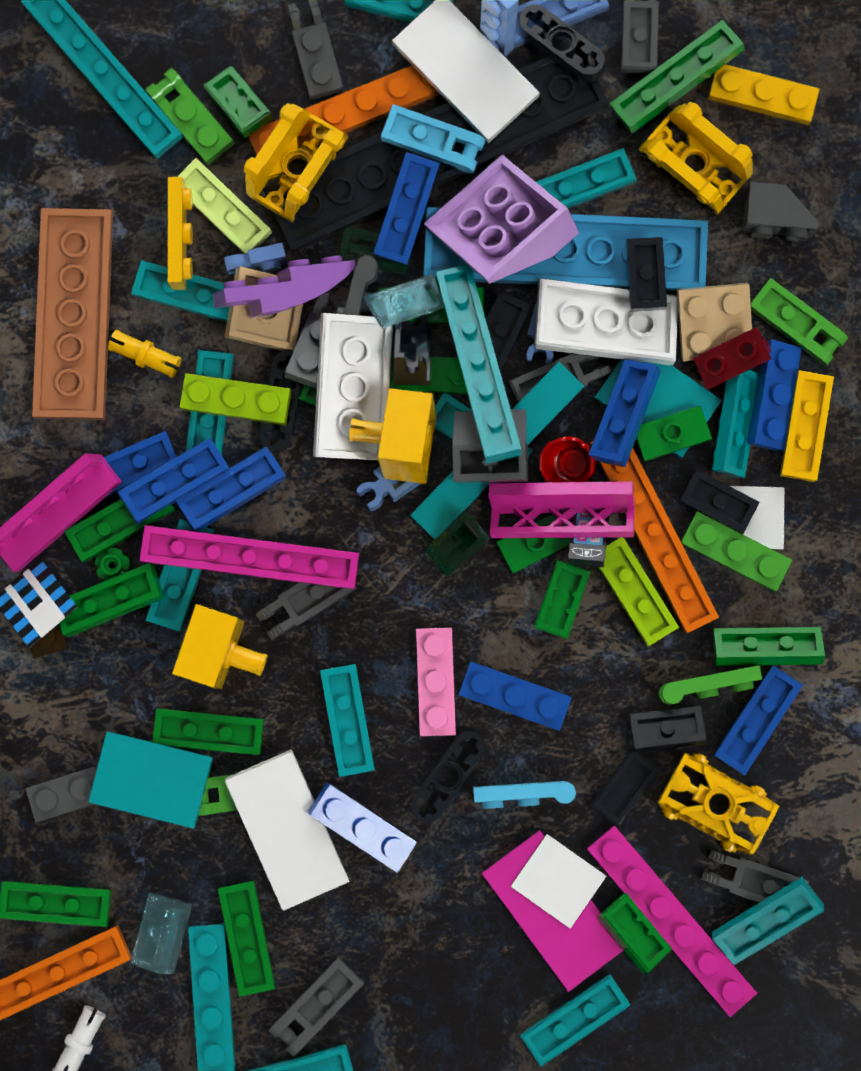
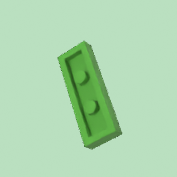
M698 511L695 512L681 540L683 546L772 592H777L792 562V559Z

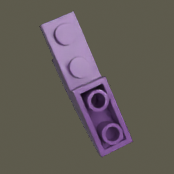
M342 256L325 257L321 259V264L310 265L309 259L288 262V268L277 272L278 277L258 279V285L245 286V280L223 283L224 289L213 293L215 308L248 304L250 318L279 313L327 292L346 278L355 269L356 263L355 260L342 261Z

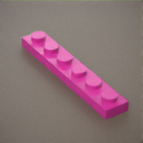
M145 525L140 561L355 590L360 554Z
M614 825L586 848L619 888L630 896L676 955L729 1017L757 994Z

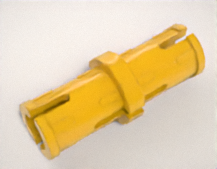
M118 329L114 331L111 337L124 343V345L109 341V351L134 360L135 365L144 368L146 365L168 375L170 378L176 375L178 370L165 365V362L179 367L181 357L154 347V343L145 340L142 342L122 333Z

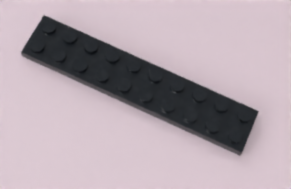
M549 56L519 69L518 71L540 93L539 97L491 142L487 143L485 141L483 149L478 151L475 157L477 161L475 169L498 159L501 155L505 156L607 109L609 103L598 80L593 82L581 81ZM583 60V68L586 69L590 64ZM449 103L422 114L478 134ZM378 134L336 154L334 161H330L310 191L309 199L305 205H302L295 214L293 222L275 212L273 213L292 253H295L388 210L406 152L440 163L432 189L466 174V172L460 171L449 164L381 141V134ZM455 142L452 151L462 154L465 145ZM302 169V170H300V171H298V172H296V173H294V174H295V175H300V174H302V172L304 171V169ZM278 181L263 188L265 196L272 191H278L280 185L277 183ZM288 191L283 196L284 200L287 198Z

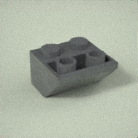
M511 410L522 455L486 464L473 412H454L453 482L457 484L528 482L527 410Z

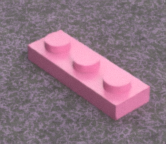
M452 627L416 629L420 736L456 735Z

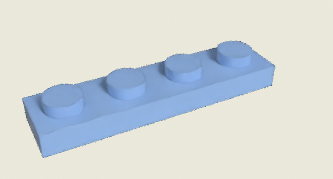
M482 0L480 32L506 57L514 49L519 0Z

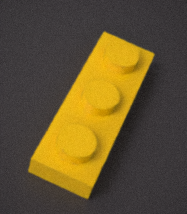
M725 64L714 74L708 100L809 126L813 117L819 88Z
M168 177V284L172 290H186V279H192L193 275L192 258H187V244H192L193 241L192 223H187V210H192L193 195L192 189L187 188L182 177Z
M798 371L780 476L810 482L817 481L834 376Z

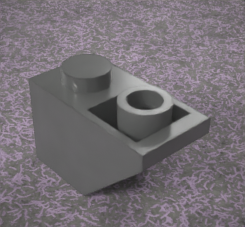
M759 182L749 183L745 191L742 232H749L752 237L760 239L771 238L773 235H785L787 240L796 242L806 241L808 237H813L818 230L819 222L786 185Z

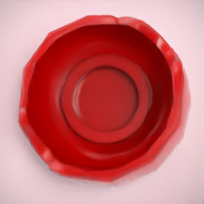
M570 436L560 437L547 443L539 456V470L545 482H589L595 473L596 461L589 456L591 448L588 443Z

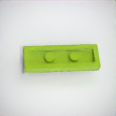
M185 373L180 409L286 425L292 391L290 388Z
M620 537L607 545L604 567L598 568L647 647L678 629L679 626L625 539Z

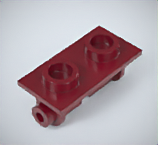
M755 327L693 359L706 389L709 390L771 360L769 352L772 350L766 339L763 340L759 328Z

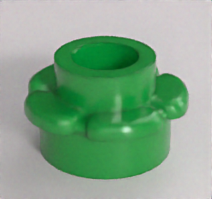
M108 548L106 552H101L96 557L95 565L98 568L96 573L100 579L107 581L126 573L130 569V560L128 556L123 555L122 550ZM111 562H114L116 565L113 569L109 567Z

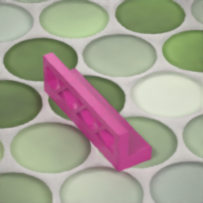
M85 453L0 527V556L12 572L22 570L58 539L64 531L73 526L122 483L104 457L100 454Z
M633 482L489 483L488 496L492 508L491 538L634 537L635 494ZM541 513H550L556 518L549 526H538L533 521ZM576 513H586L592 518L584 526H574L569 521ZM611 513H627L626 526H610L604 519ZM500 514H516L521 519L512 527H499Z

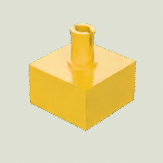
M389 388L383 423L352 418L350 423L352 428L349 429V441L380 444L378 460L384 479L427 483L437 418L433 394Z
M196 604L172 674L213 688L222 689L230 666L261 676L268 655L238 646V640L245 623L243 620Z

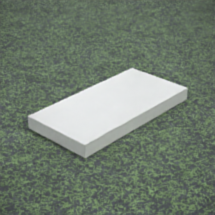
M450 0L434 1L392 40V45L476 132L485 138L487 143L491 142L539 97L540 93Z
M540 279L537 291L534 349L673 365L676 361L677 296L666 294V310L630 312L628 289Z
M321 313L313 457L378 460L380 444L349 441V429L352 428L350 425L352 418L384 422L390 385L393 321L382 324L376 317Z
M292 749L225 778V783L283 911L349 882L348 875L326 826L307 814L314 803V799Z

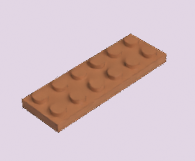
M41 208L32 417L35 419L105 420L113 235L112 210Z

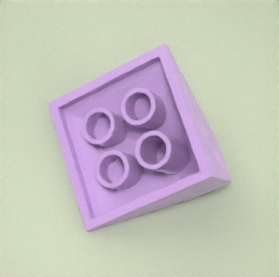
M503 155L424 223L431 233L489 284L553 257L579 234L568 208Z

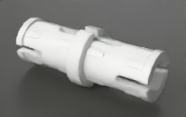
M87 1005L84 1006L73 1033L68 1034L64 1041L66 1047L52 1071H63L66 1065L69 1066L67 1071H78L85 1054H90L93 1048L91 1042L106 1016L103 1012L97 1010L92 1022L89 1023L88 1020L94 1008Z

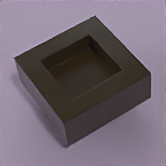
M58 623L32 645L30 649L33 658L37 659L68 650L70 647L66 636H63L60 624Z

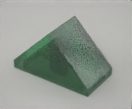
M467 510L434 540L425 551L445 576L448 577L490 542V537Z

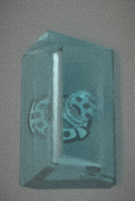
M434 274L363 296L366 305L381 328L444 308Z
M149 893L130 964L157 974H173L190 915L191 904Z

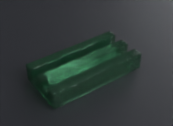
M353 227L344 228L339 256H342V261L355 260L356 263L358 258H361L360 256L347 254V250L370 255L374 253L375 247L349 242L350 237L377 242L380 232ZM411 254L407 266L376 260L378 262L377 265H379L378 270L407 275Z

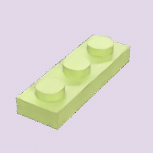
M197 158L178 175V177L183 178L187 188L192 189L193 206L244 254L248 253V250L258 248L272 233L271 229Z

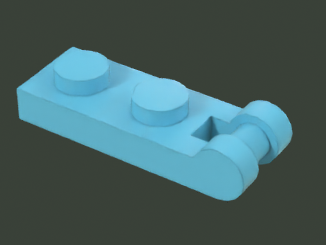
M394 104L381 134V141L449 164L466 173H474L477 165L475 157L477 152L483 149L486 141L479 134ZM455 142L465 145L462 154L452 151Z
M567 781L478 786L473 787L474 802H482V809L504 807L503 801L518 800V806L540 805L539 798L554 797L560 803L567 804L574 800L576 790Z

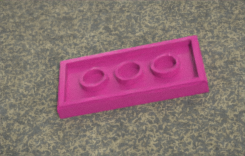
M538 830L483 871L482 874L569 992L624 950L597 918L601 913L591 899L573 926L569 928L511 887L545 838L541 831Z

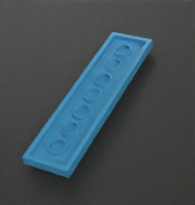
M427 207L426 221L441 208ZM571 214L579 234L551 258L492 282L538 285L540 279L629 289L626 240L663 237L666 291L677 292V289L706 287L708 221ZM426 228L424 279L437 280L436 271L467 264ZM472 269L475 282H487Z

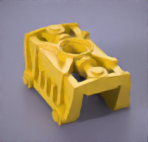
M692 102L675 107L639 148V151L645 152L652 162H656L659 168L662 166L692 191L701 203L710 206L716 215L722 211L753 174L751 158L753 154L751 149L746 145L734 143L702 116L701 108ZM670 121L686 133L688 145L683 141L678 144L672 139V131L667 127ZM689 155H699L704 160L705 166L701 171L695 172L685 163V159ZM715 168H728L741 181L738 184L731 180L722 181L717 177L719 171Z
M287 103L280 110L279 118L281 120L255 158L251 157L245 162L244 173H246L245 182L248 196L276 214L293 222L295 214L309 199L310 191L330 161H334L336 158V152L344 146L348 139V134L310 114L307 110L295 104L290 105ZM309 120L314 124L312 127L313 138L310 142L304 141L299 149L297 137ZM295 159H303L308 163L300 175L292 174L288 170L289 164ZM280 178L277 182L280 185L278 191L270 192L265 198L259 195L268 181ZM288 191L287 198L284 200L283 196Z
M698 752L692 755L684 753L657 802L660 808H662L663 816L670 820H677L679 818L720 841V845L723 846L722 849L729 853L739 851L750 855L754 854L779 806L766 797L767 793L764 792L763 788L757 785L748 787L708 764L709 761L704 755ZM686 766L704 776L708 787L700 784L698 787L691 784L689 777L682 771L683 767ZM671 790L678 792L688 791L694 794L692 800L698 802L699 805L686 807L668 797V794ZM717 793L724 794L729 800L728 810L720 815L714 814L709 808L710 798ZM750 802L768 811L769 814L766 818L760 816L750 817L745 814L746 808L738 803ZM730 821L735 824H739L740 821L747 824L749 831L756 837L753 844L734 834Z

